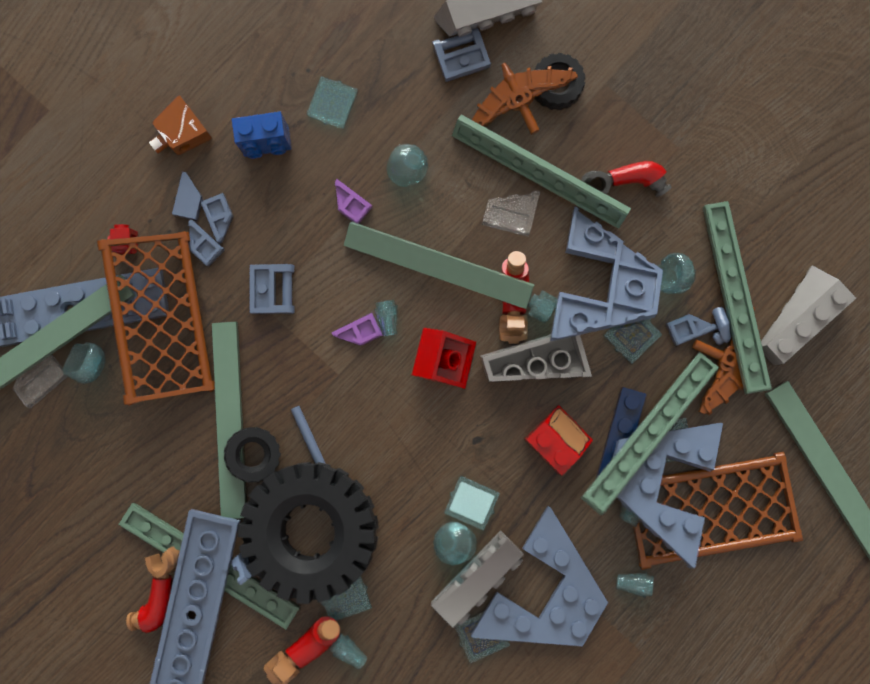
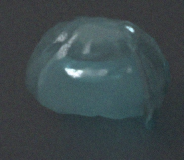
M414 144L396 146L391 152L386 165L389 178L393 183L401 187H407L422 181L429 168L428 159L424 151Z
M669 254L658 265L663 270L660 289L662 293L682 294L687 292L695 282L696 270L694 269L693 262L685 254Z
M95 343L75 344L65 361L62 372L78 384L91 383L100 377L105 367V352Z
M448 522L442 525L434 535L433 549L436 556L445 564L452 566L470 560L476 552L477 539L474 532L460 522Z

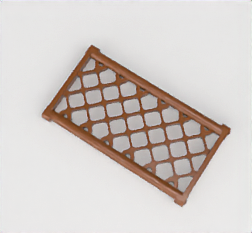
M183 231L174 234L112 240L101 239L97 241L98 251L102 253L125 395H123L124 405L130 406L141 401L201 391L212 392L215 390V381H212L188 243L190 242L189 232ZM178 240L179 246L174 250H170L161 241ZM154 242L153 248L148 253L136 246V244ZM129 245L128 250L123 255L112 252L111 246ZM157 246H160L169 254L164 263H159L151 257V252ZM131 249L137 250L144 256V259L138 266L132 265L125 259V256ZM170 257H175L182 262L183 270L178 274L172 273L165 267ZM145 260H150L158 266L157 272L152 277H149L140 270V266ZM121 262H124L133 269V273L127 280L116 277L115 267ZM161 270H164L173 278L166 288L155 281L156 275ZM135 273H139L148 280L147 285L141 291L129 283V280ZM174 281H179L186 285L187 294L182 298L176 297L169 291ZM149 284H154L162 290V295L157 301L151 300L144 294ZM124 287H129L137 293V298L132 304L120 302L119 291ZM165 294H168L177 301L176 306L171 312L166 311L159 305V301ZM140 297H143L152 304V308L146 315H142L133 307ZM179 305L190 308L191 318L186 322L180 321L173 315ZM154 308H158L166 314V319L159 326L148 318ZM129 311L141 317V322L135 329L124 326L123 316ZM169 318H172L181 325L180 330L175 336L170 335L163 329L164 324ZM143 322H148L156 328V332L149 340L138 333V328ZM183 329L194 332L195 342L190 346H186L178 340V335ZM158 332H162L171 340L165 350H161L152 342ZM132 336H137L145 342V347L139 354L128 350L127 340ZM174 342L185 349V353L179 360H175L167 353V350ZM148 346H152L160 352V357L154 364H150L142 358V353ZM187 353L198 355L199 366L194 370H190L182 364V360ZM163 356H166L175 363L174 368L169 374H165L157 368V363ZM137 360H141L150 368L144 378L133 376L131 365ZM178 366L189 373V377L182 385L171 378L172 373ZM153 370L164 376V381L158 389H155L146 382V378ZM191 377L202 379L203 386L186 388V384ZM166 381H171L179 387V390L161 393V388ZM141 385H146L153 390L154 394L136 397L135 390Z
M784 452L773 453V456L715 466L711 472L697 469L662 476L660 486L667 490L668 495L661 504L666 505L670 497L675 496L682 501V506L679 510L683 511L686 506H690L697 512V516H704L711 521L708 531L701 535L702 540L700 541L697 557L791 541L792 543L803 541ZM776 465L779 466L782 482L772 476L774 466ZM759 469L764 474V478L759 486H755L748 481L750 470ZM735 473L740 479L739 484L733 491L723 483L726 474ZM711 477L716 483V487L710 495H707L700 490L699 486L703 478ZM769 478L779 486L773 496L768 495L762 490L763 485ZM687 482L692 487V491L686 499H682L675 493L677 483ZM744 483L749 484L755 490L748 501L738 495V491ZM720 487L730 492V498L725 505L720 504L714 499V495ZM782 489H784L786 507L777 501V496ZM696 491L706 497V502L701 509H697L690 504V499ZM758 493H762L769 499V503L763 511L753 505V500ZM735 497L745 503V507L739 515H736L728 508ZM711 501L721 507V511L715 519H711L704 513V510ZM773 503L778 504L784 510L777 521L767 514ZM749 507H752L760 514L754 525H750L743 519ZM632 511L630 512L641 570L650 569L652 565L682 560L674 551L665 552L661 548V539L656 543L646 537L648 529L645 528L641 532L638 517ZM726 511L735 517V522L728 530L719 524L720 518ZM788 513L792 528L789 531L782 525V521ZM764 517L774 523L772 534L763 535L758 530V525ZM739 522L749 526L748 538L738 539L734 535L733 531ZM715 526L720 527L726 532L724 542L714 544L709 538ZM643 539L653 544L650 556H645Z

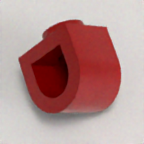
M116 224L114 229H110V235L107 239L138 237V231L129 228V225ZM129 245L111 246L112 252L117 254H124L129 248ZM131 249L127 254H136L137 250Z

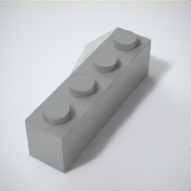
M447 0L434 18L449 36L458 34V37H463L470 34L472 29L475 28L485 30L492 27L494 22L501 21L504 24L515 19V16L520 14L523 17L529 16L536 12L535 9L542 3V0Z
M814 266L809 268L806 273L807 275L799 283L795 293L781 310L782 312L778 319L772 324L761 341L764 356L773 366L784 364L856 299L839 279Z
M550 334L480 355L488 381L592 377L580 335L550 341Z
M500 530L431 601V606L452 627L457 623L462 625L470 616L469 611L473 606L479 607L487 599L486 593L492 587L496 589L505 580L504 575L508 570L514 571L522 563L521 557L524 555L523 552Z

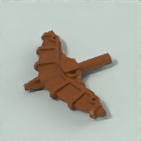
M503 63L501 66L504 80L496 88L493 86L490 88L492 92L482 105L480 103L477 104L479 109L472 120L486 127L496 117L505 114L509 110L520 111L530 134L533 135L540 131L529 108L534 97L541 95L547 90H556L564 87L567 83L577 79L578 76L573 71V68L569 67L568 71L554 70L552 66H548L547 70L531 71V68H527V72L514 74L508 65Z
M732 338L729 346L723 350H719L697 339L693 343V349L717 359L716 363L719 367L713 385L707 389L705 396L702 398L698 411L702 414L711 415L713 408L723 402L727 404L729 402L728 398L738 389H744Z

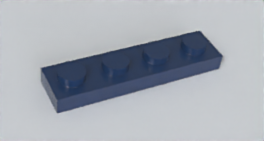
M621 387L596 478L612 460L616 442L620 439L629 438L637 429L646 398L645 393Z

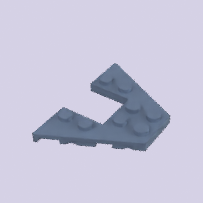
M574 207L565 253L613 264L607 302L559 292L550 341L655 318L658 312L663 270L654 263L648 262L646 257L639 252L634 253L623 244L624 241L612 232L605 231L598 222L594 223L578 211L579 208Z
M723 423L668 431L616 497L629 512L632 511L643 522V525L651 533L659 537L669 550L672 549L686 562L688 568H695L705 518L657 503L666 458L703 470L713 471ZM629 438L620 439L616 442L613 457Z
M547 506L522 549L562 573V579L539 618L496 591L470 634L471 637L583 646L608 602L553 510Z

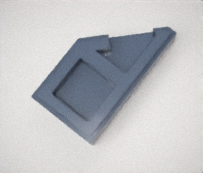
M182 172L172 215L198 221L203 197L191 181L189 175L186 172Z
M223 193L201 202L218 244L223 242L233 219V214Z
M190 219L188 221L190 229L189 249L209 267L225 249Z
M691 314L665 324L675 346L718 329L717 325L703 321Z
M240 553L231 560L233 569L237 570L240 575L237 578L238 584L242 585L252 576L246 568L250 564L248 557L242 558Z

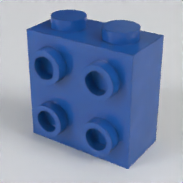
M281 111L232 118L235 144L245 157L259 158L262 154L266 153L280 155L286 153V150H292L289 127Z

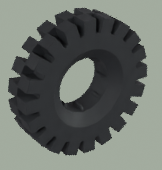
M306 462L288 466L274 472L263 479L264 482L254 488L249 495L250 501L244 504L240 516L244 517V520L238 524V537H242L244 543L239 546L242 558L248 557L250 562L246 568L252 577L258 575L262 579L259 583L261 587L268 592L272 589L278 592L276 597L289 601L291 598H296L297 603L310 604L312 600H317L320 603L330 600L336 594L339 596L360 578L373 558L372 554L376 549L378 541L376 530L379 527L377 515L374 516L372 510L375 506L370 496L366 497L362 491L364 487L357 479L353 481L348 477L349 473L340 468H331L330 464L320 462L311 464ZM306 505H314L320 508L319 511L324 510L330 516L333 522L331 526H334L335 537L334 541L329 543L331 548L327 553L323 555L316 553L314 557L300 554L301 551H296L288 541L289 535L286 536V522L291 519L289 515L296 507L300 506L303 509Z

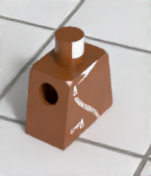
M179 95L153 121V125L160 134L149 141V143L158 154L170 146L177 155H181L209 141L212 137Z

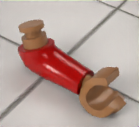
M519 251L510 253L508 259L502 264V273L530 283L529 267L526 263L525 255ZM503 301L502 313L505 315L500 316L499 339L501 341H508L509 344H519V341L527 339L528 317L523 315L526 313V309Z
M171 547L164 551L161 559L160 554H154L145 558L148 571L154 577L152 578L147 604L140 607L139 611L131 612L127 615L126 624L130 631L141 629L144 633L156 631L164 624L172 589V575H169V573L176 571L180 550Z
M321 617L295 643L285 650L288 656L282 651L274 655L264 665V671L272 684L289 683L300 673L295 667L296 665L302 669L326 652L339 637L340 628L337 621L332 617Z

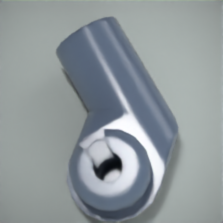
M718 307L712 311L719 332L713 334V338L717 345H722L724 342L728 343L731 339L730 322L724 308Z

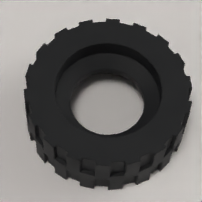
M563 53L549 54L548 57L542 58L541 62L536 65L535 70H547L548 66H552L554 70L568 71L570 67L576 72L578 78L570 82L566 91L555 93L547 90L541 95L536 96V101H539L543 107H548L550 110H563V108H569L573 103L575 104L584 89V80L586 78L582 65L578 63L579 61L576 58H572L571 55H564Z
M258 427L244 428L235 432L228 439L224 448V461L227 469L234 477L245 482H259L274 473L275 468L278 467L279 457H281L279 452L280 446L276 442V438L267 430ZM249 442L258 443L264 450L263 461L255 467H248L240 460V450Z

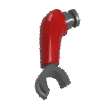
M641 161L609 170L608 174L602 171H589L581 178V181L584 183H590L592 179L598 177L602 182V187L599 191L604 194L609 192L611 185L615 187L633 183H640L644 187L649 186L652 190H656V197L665 194L672 188L670 184L665 183L667 179L664 175L667 171L662 165L654 161Z

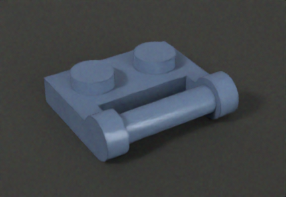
M478 28L472 29L470 34L463 37L455 36L443 41L439 39L432 41L445 82L490 68L491 66ZM473 41L475 44L448 54H444V50Z
M250 265V314L295 313V306L292 305V273H294V265ZM276 273H282V305H276Z

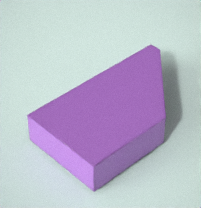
M337 179L335 187L339 212L352 222L360 224L372 209V205Z
M372 313L332 332L334 337L360 346L383 336Z

